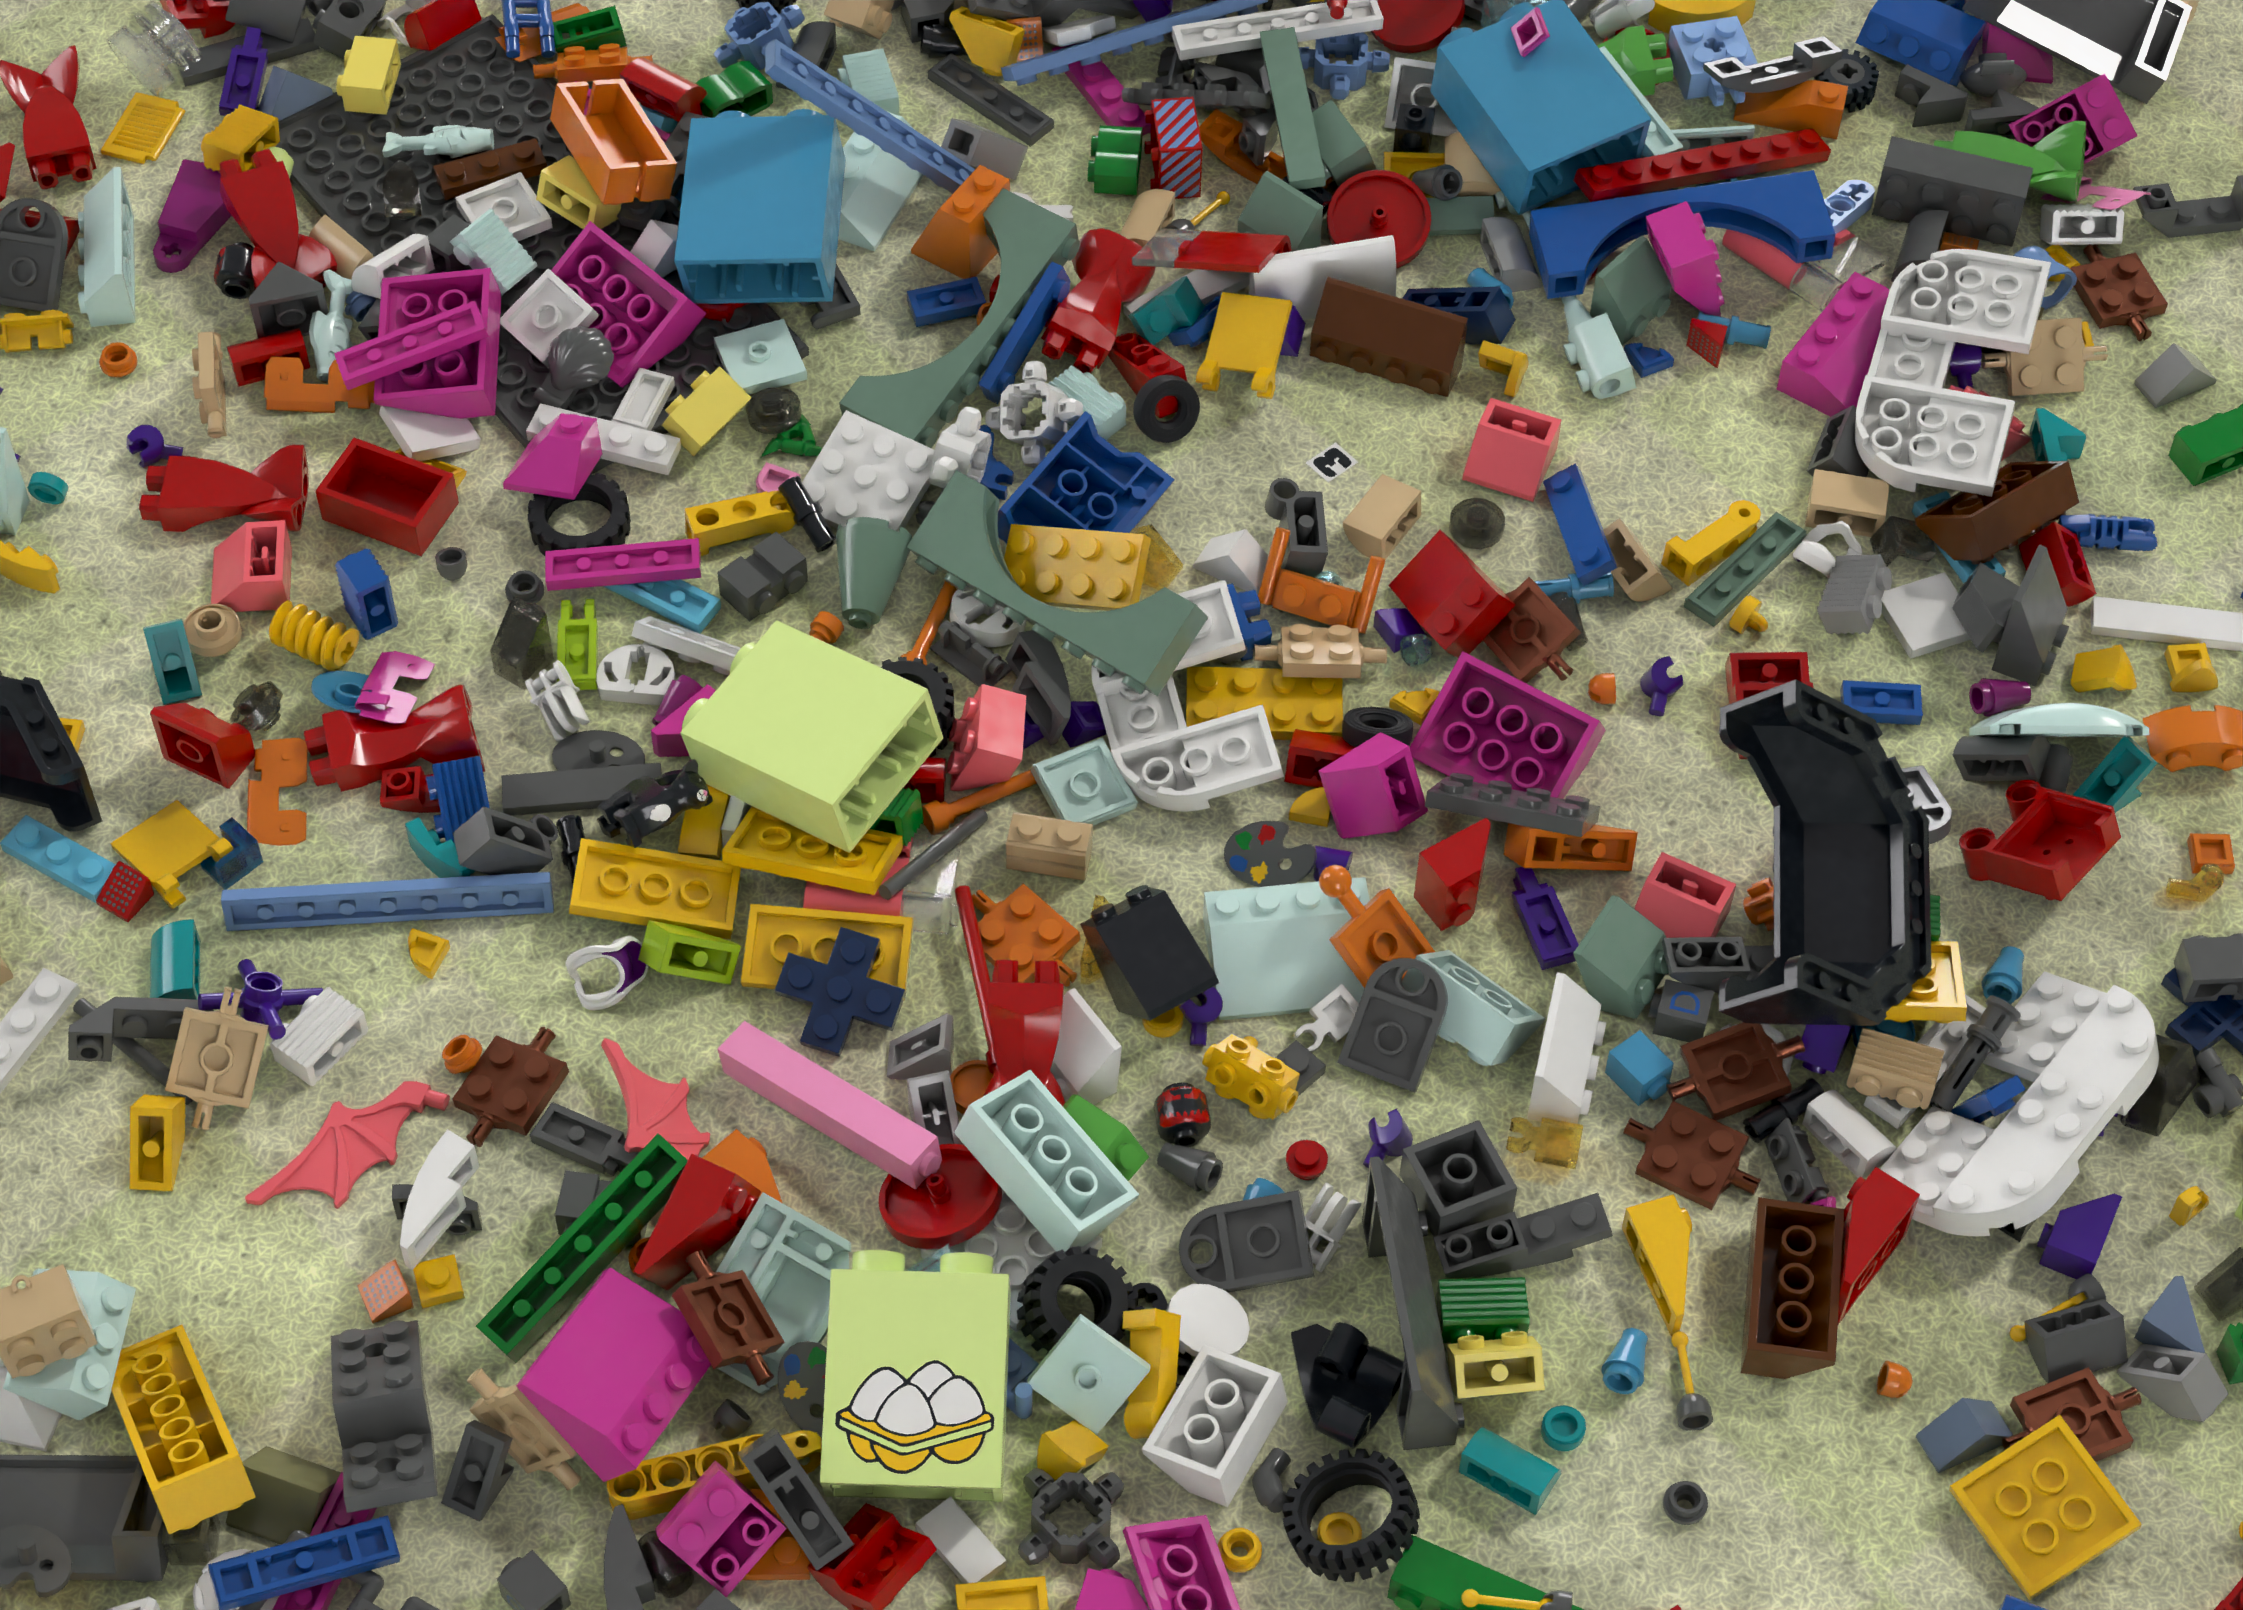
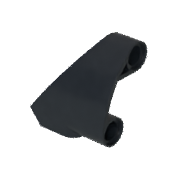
M1336 1323L1332 1331L1314 1324L1292 1332L1291 1339L1299 1379L1314 1429L1354 1449L1375 1427L1398 1391L1404 1361L1375 1346H1369V1341L1365 1334L1347 1323Z

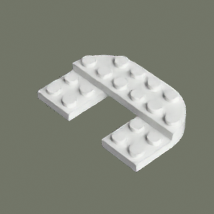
M1225 580L1178 594L1196 604L1208 616V619L1174 671L1246 650ZM1092 666V683L1115 764L1132 792L1146 803L1170 811H1198L1210 808L1209 799L1284 777L1263 704L1187 727L1172 675L1157 697L1147 690H1144L1142 695L1122 683L1123 676L1114 672L1109 677Z

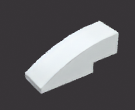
M448 1129L429 1153L408 1197L402 1221L400 1247L405 1266L411 1270L416 1267L466 1208L462 1187L479 1168L475 1146Z

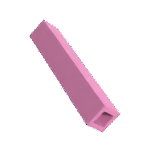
M746 1021L717 1049L723 1071L731 1078L912 1188L917 1189L929 1175L936 1173L939 1169L942 1156L938 1137Z

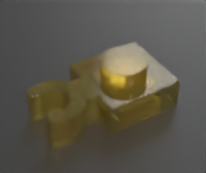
M1514 1117L1511 1119L1510 1131L1519 1132L1524 1137L1515 1138L1508 1136L1506 1149L1513 1153L1534 1150L1536 1151L1534 1157L1536 1162L1576 1169L1584 1125L1542 1117L1540 1127H1535L1527 1119Z

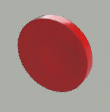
M1377 0L1384 18L1383 29L1374 30L1371 33L1379 43L1396 52L1418 53L1439 46L1440 42L1451 33L1452 27L1458 28L1465 13V0Z
M1387 170L1365 171L1350 177L1333 194L1327 212V232L1332 245L1393 235L1396 269L1414 260L1426 245L1431 226L1430 206L1422 190L1407 177Z
M939 1145L942 1156L940 1167L936 1173L929 1175L917 1189L912 1188L891 1174L887 1175L879 1192L878 1203L886 1228L898 1241L920 1249L947 1248L974 1237L993 1220L1002 1201V1188L965 1145Z

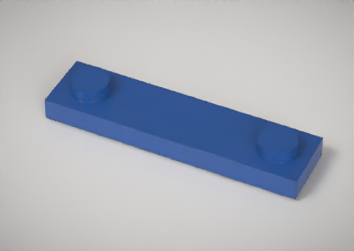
M1055 262L1049 264L978 384L986 399L996 404L1000 402L1002 392L1008 385L1014 384L1016 373L1057 304L1067 297L1071 281L1063 266Z
M1576 463L1544 480L1543 484L1575 572L1583 586L1616 569L1617 565L1584 477Z
M387 1515L208 1564V1571L219 1610H230L400 1562V1554Z

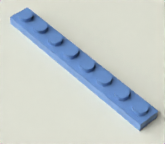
M1216 0L1094 38L1090 41L1081 42L1001 67L1004 81H1016L1017 86L1037 81L1036 74L1048 71L1049 76L1069 71L1068 64L1080 61L1081 66L1101 61L1100 54L1112 51L1113 56L1133 51L1132 44L1143 41L1145 46L1164 41L1163 34L1172 32V26L1227 18L1226 15L1233 12H1238V16L1258 12L1257 5L1268 2V0Z
M774 39L765 47V73L774 81L780 82L793 90L802 99L810 101L824 110L830 117L838 119L850 127L856 134L864 136L878 145L884 152L892 154L906 163L909 168L917 170L931 179L937 186L943 187L953 194L975 170L778 40Z
M550 872L222 890L221 905L227 931L554 913Z

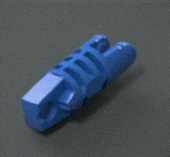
M2095 514L2061 515L2058 524L2077 534L2080 546L2092 548L2095 545L2096 548L2103 549V547L2107 549L2117 547L2118 550L2153 551L2157 547V537L2153 534L2155 525L2153 520L2127 516H2121L2118 519L2117 516L2113 515L2109 517L2099 515L2096 517Z

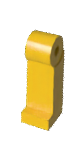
M765 491L685 508V533L687 539L699 538L701 556L709 554L710 547L766 533L773 534L777 532L780 534L789 531L796 524L793 519L795 514L780 491Z
M1738 500L1733 502L1729 506L1728 513L1686 542L1677 535L1666 542L1661 564L1684 584L1690 586L1730 557L1757 531V523L1761 516L1760 509L1750 501Z
M1157 1308L1123 1311L1122 1329L1130 1330V1350L1151 1365L1149 1373L1128 1397L1129 1403L1124 1413L1126 1431L1134 1439L1149 1438L1176 1392L1181 1315Z

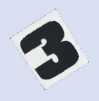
M1336 442L1306 462L1327 482H1330L1358 463L1356 459Z

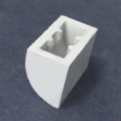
M412 234L358 266L352 275V290L381 299L382 278L422 275L435 269L428 236Z
M1829 1090L1808 1103L1802 1125L1857 1178L1861 1176L1865 1179L1875 1167L1879 1168L1897 1149L1837 1090Z

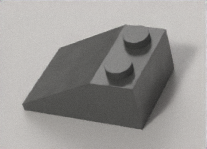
M2038 546L2015 595L1992 670L2019 681H2026L2035 687L2041 673L2045 675L2050 674L2057 656L2056 653L2051 651L2054 646L2062 647L2069 630V626L2063 624L2068 608L2047 547Z

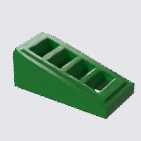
M615 5L553 22L554 42L557 53L564 52L565 48L572 46L585 47V51L599 50L600 45L610 43L619 44L620 47L627 46ZM576 32H583V34L577 36ZM569 33L570 38L563 39L562 34Z

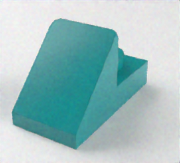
M1184 276L1132 312L1128 317L1139 336L1155 345L1177 328L1193 325L1205 306L1188 277Z
M2036 408L2029 431L2036 462L2079 459L2086 441V435L2048 410Z
M182 618L143 627L163 705L202 696Z
M2124 736L2073 793V796L2113 806L2116 813L2142 795L2136 787L2158 762L2131 737Z

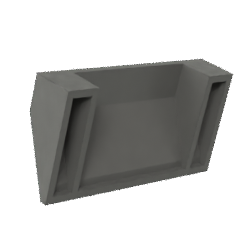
M1966 0L1962 9L2095 78L2105 73L2112 87L2147 104L2167 79L2192 6L2180 0Z
M1379 1156L1370 1157L1362 1224L1368 1257L1387 1256L1405 1357L1396 1409L1403 1450L1455 1445L1458 1429L1464 1428V1412L1462 1403L1454 1402L1423 1240V1237L1428 1235L1425 1211H1418L1414 1193Z
M0 1455V1530L13 1525L29 1524L42 1527L57 1535L64 1542L70 1554L72 1574L69 1580L136 1581L140 1583L163 1580L172 1553L175 1532L168 1534L138 1456ZM46 1564L41 1567V1570L49 1571L53 1566ZM24 1577V1578H21L20 1580H32V1579H31L30 1577Z

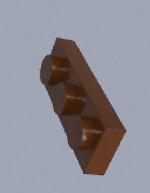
M535 138L435 165L433 168L445 200H448L519 172L522 173L524 178L540 175L541 170L547 167V162Z

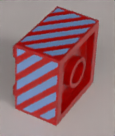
M1194 97L1151 100V110L1145 111V123H1151L1150 141L1144 142V153L1151 154L1155 177L1150 179V189L1175 192V199L1201 197L1203 147Z

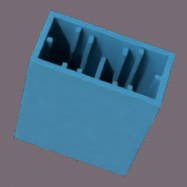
M1550 0L1536 6L1540 8L1550 37L1525 57L1520 55L1510 28L1535 8L1529 2L1519 3L1511 7L1501 16L1497 23L1473 32L1468 27L1459 28L1448 34L1437 48V60L1430 92L1518 215L1580 189L1574 181L1577 169L1641 158L1651 122L1650 116L1563 0Z
M797 109L791 111L786 116L751 117L740 111H724L715 118H691L674 261L685 296L693 303L828 302L833 300L846 163L836 118L822 115L810 109Z

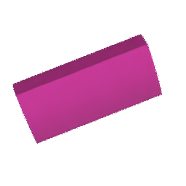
M1207 1515L1124 1528L1123 1534L1150 1610H1241Z

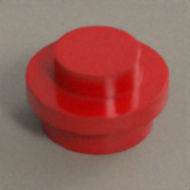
M1312 1140L1297 1141L1289 1147L1286 1153V1166L1288 1170L1301 1180L1315 1179L1322 1175L1327 1168L1328 1154L1325 1148L1318 1142Z

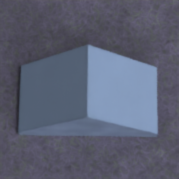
M273 66L257 111L278 118V121H281L333 95V92L328 86Z
M2175 1276L2143 1318L2134 1338L2143 1344L2205 1353L2184 1277Z
M1961 1398L1918 1432L1916 1438L1936 1471L1940 1473L2003 1446L2002 1439L2013 1436L1992 1401Z

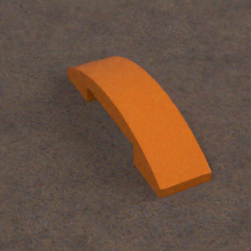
M1215 109L1199 126L1201 141L1221 161L1244 178L1258 184L1266 171H1269L1281 180L1287 176L1284 158L1272 151L1268 154L1263 165L1256 166L1241 151L1239 146V134L1242 132L1243 124L1222 111ZM1328 178L1326 186L1322 187L1326 189L1332 183V178Z

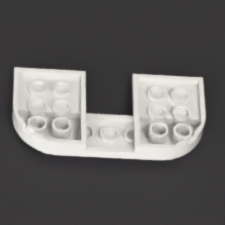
M1950 249L1931 253L1930 260L1917 266L1912 262L1900 272L1888 294L1881 319V330L1868 375H1865L1856 408V447L1865 465L1876 476L1895 488L1910 492L1916 491L1917 484H1924L1992 497L2014 413L2015 401L1944 389L1945 380L1956 342L2029 354L2050 273L2051 262L1980 250Z
M2045 971L2015 1006L2020 1012L2021 1017L2017 1022L2011 1023L2001 1038L2002 1046L1994 1053L1989 1052L1983 1061L1985 1065L2034 1082L1996 1129H1992L1932 1106L1880 1168L1920 1194L1912 1216L1913 1220L1950 1234L1990 1236L1989 1228H2001L2012 1223L2014 1230L2042 1216L2057 1202L2080 1173L2078 1166L2080 1157L2116 1113L2123 1116L2128 1113L2150 1085L2156 1074L2159 1051L2154 1022L2146 1006L2132 993L2116 985H2113L2105 993Z

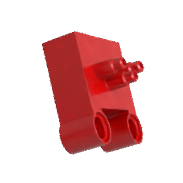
M2020 780L2013 783L2006 790V799L2013 824L1998 839L1995 838L1993 831L1988 828L1980 827L1968 830L1960 837L1959 846L1967 874L1971 879L1975 881L1991 880L2044 896L2050 901L2054 899L2062 901L2116 844L2121 835L2113 806L2041 787L2034 780Z

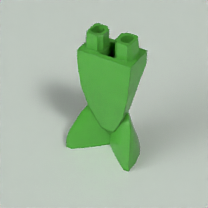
M1644 25L1627 27L1613 38L1597 45L1598 48L1605 46L1643 96L1653 95L1655 93V84L1673 81L1674 69L1671 58L1653 60V58L1666 57L1667 46L1664 33L1646 35Z
M2086 121L2066 123L2045 136L2033 147L2000 135L1974 131H1955L1953 141L1935 140L1934 146L2031 167L2033 172L2029 184L2030 188L2063 200L2077 201L2084 166Z

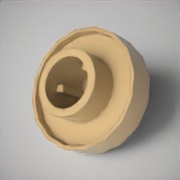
M222 604L200 606L190 612L184 620L190 649L198 655L216 657L226 654L234 649L241 640L242 627L238 614L228 606Z

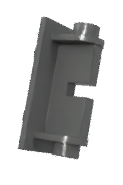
M1167 47L1161 52L1157 71L1159 77H1156L1155 83H1162L1163 89L1173 90V83L1190 84L1192 70H1194L1196 63L1195 58L1180 61L1176 47Z
M946 620L939 626L938 633L941 635V639L932 645L930 650L978 687L981 684L994 686L1012 671L1009 664L1002 660L999 654H994L987 647L981 646L977 642L971 643V637L960 630V625L957 622L953 621L950 623Z
M1785 1118L1764 1142L1787 1201L1797 1203L1811 1201L1812 1203L1827 1198L1829 1188L1824 1182L1819 1167H1808L1807 1165L1812 1164L1816 1159L1809 1144L1806 1131L1801 1130L1797 1125L1792 1126L1789 1118Z

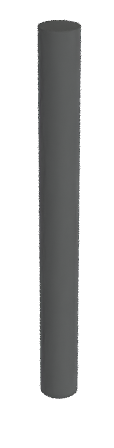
M982 808L975 809L880 885L878 888L879 894L887 900L892 898L988 820L987 813Z
M85 998L79 999L73 1007V1011L80 1017H84L96 1009ZM113 1038V1044L166 1087L170 1071L166 1065L133 1038ZM173 1093L175 1096L186 1097V1105H189L193 1101L186 1095Z

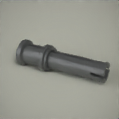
M1990 995L1985 1001L1987 1008L1977 1023L1970 1024L1967 1028L1966 1036L1968 1040L1934 1089L1929 1104L1931 1107L1935 1106L1951 1112V1109L1971 1082L1989 1052L1994 1053L2002 1046L2001 1038L2011 1023L2017 1022L2020 1019L2021 1014L2015 1007L1996 996Z

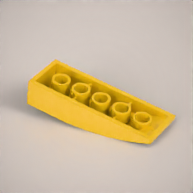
M183 1325L121 1349L111 1391L168 1534L190 1529L202 1520L223 1511L234 1510L244 1502L256 1498L240 1455Z

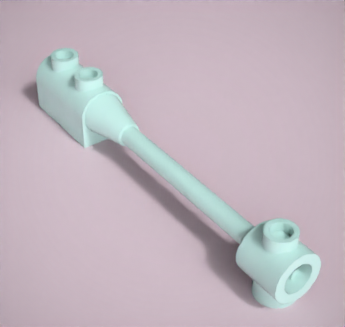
M1502 191L1493 195L1499 209L1507 206L1511 214L1518 215ZM1531 210L1520 214L1523 215L1528 228L1530 227ZM1576 295L1561 297L1565 306L1564 311L1569 333V343L1563 345L1569 364L1572 366L1579 363L1581 370L1575 373L1582 392L1591 390L1594 397L1603 399L1635 389L1636 384L1632 366L1607 313L1592 318Z

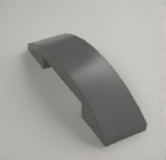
M1822 36L1794 43L1792 56L1745 66L1735 57H1729L1704 63L1703 70L1729 89L1748 93L1771 92L1795 86L1817 76L1841 59L1843 51L1826 37Z

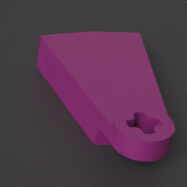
M183 159L158 220L160 234L154 246L153 255L156 266L163 272L176 273L187 268L195 255L232 216L227 211L220 195V173L217 170L213 171L211 168L207 169L204 166V162Z

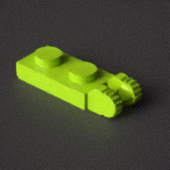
M595 599L585 600V619H572L573 605L571 600H561V620H558L557 660L565 666L576 687L580 690H596L598 624Z

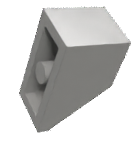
M2141 1344L2128 1358V1362H2125L2117 1370L2118 1375L2175 1418L2204 1422L2215 1412L2217 1406L2228 1395L2207 1353Z

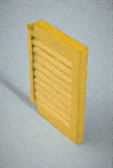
M136 92L101 148V154L144 164L146 160L156 161L186 111L183 108H179L177 101Z

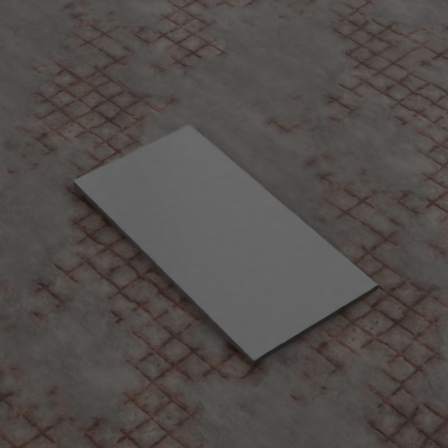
M493 14L483 18L475 25L432 51L419 50L401 59V67L387 115L345 111L342 96H338L337 92H335L333 95L279 121L280 142L275 147L284 149L294 161L290 182L321 217L326 214L368 249L374 257L412 234L427 236L453 214L466 222L457 208L456 199H444L436 180L433 166L487 152L482 151L450 158V155H424V150L401 151L396 155L385 158L383 157L382 150L386 143L387 132L396 133L402 137L425 136L433 133V127L446 125L492 129L494 149L536 138L547 162V167L568 155L573 157L550 120L556 83L558 82L553 77L534 79L533 64H540L534 57L518 62L506 56V51L495 40L496 37L501 36L499 28L504 25ZM540 175L525 178L537 196ZM544 204L542 205L551 217L553 228L518 241L523 246V249L527 251L528 255L532 256L533 261L537 263V267L501 296L500 318L548 268L552 270L583 230ZM666 209L659 221L679 225L680 211L678 209L676 211ZM619 220L601 229L629 252L643 232L623 226ZM433 269L432 271L428 272L427 274L441 273V272H439V271L436 270V269ZM677 269L662 277L685 295ZM750 303L742 308H736L729 322H726V319L723 318L722 321L703 318L681 345L647 369L673 376L675 386L651 431L662 434L668 433L662 426L669 416L665 409L680 394L686 399L694 391L690 385L705 370L710 375L719 366L724 370L714 346V337L780 320L779 315L767 303ZM500 324L495 415L522 446L526 448L530 442L527 439L526 430L540 405L538 401L534 400V393L541 387L549 375L550 369ZM787 325L801 359L809 355V347ZM607 376L596 385L579 390L568 405L567 410L611 421L632 381L622 388ZM599 459L591 474L614 462Z

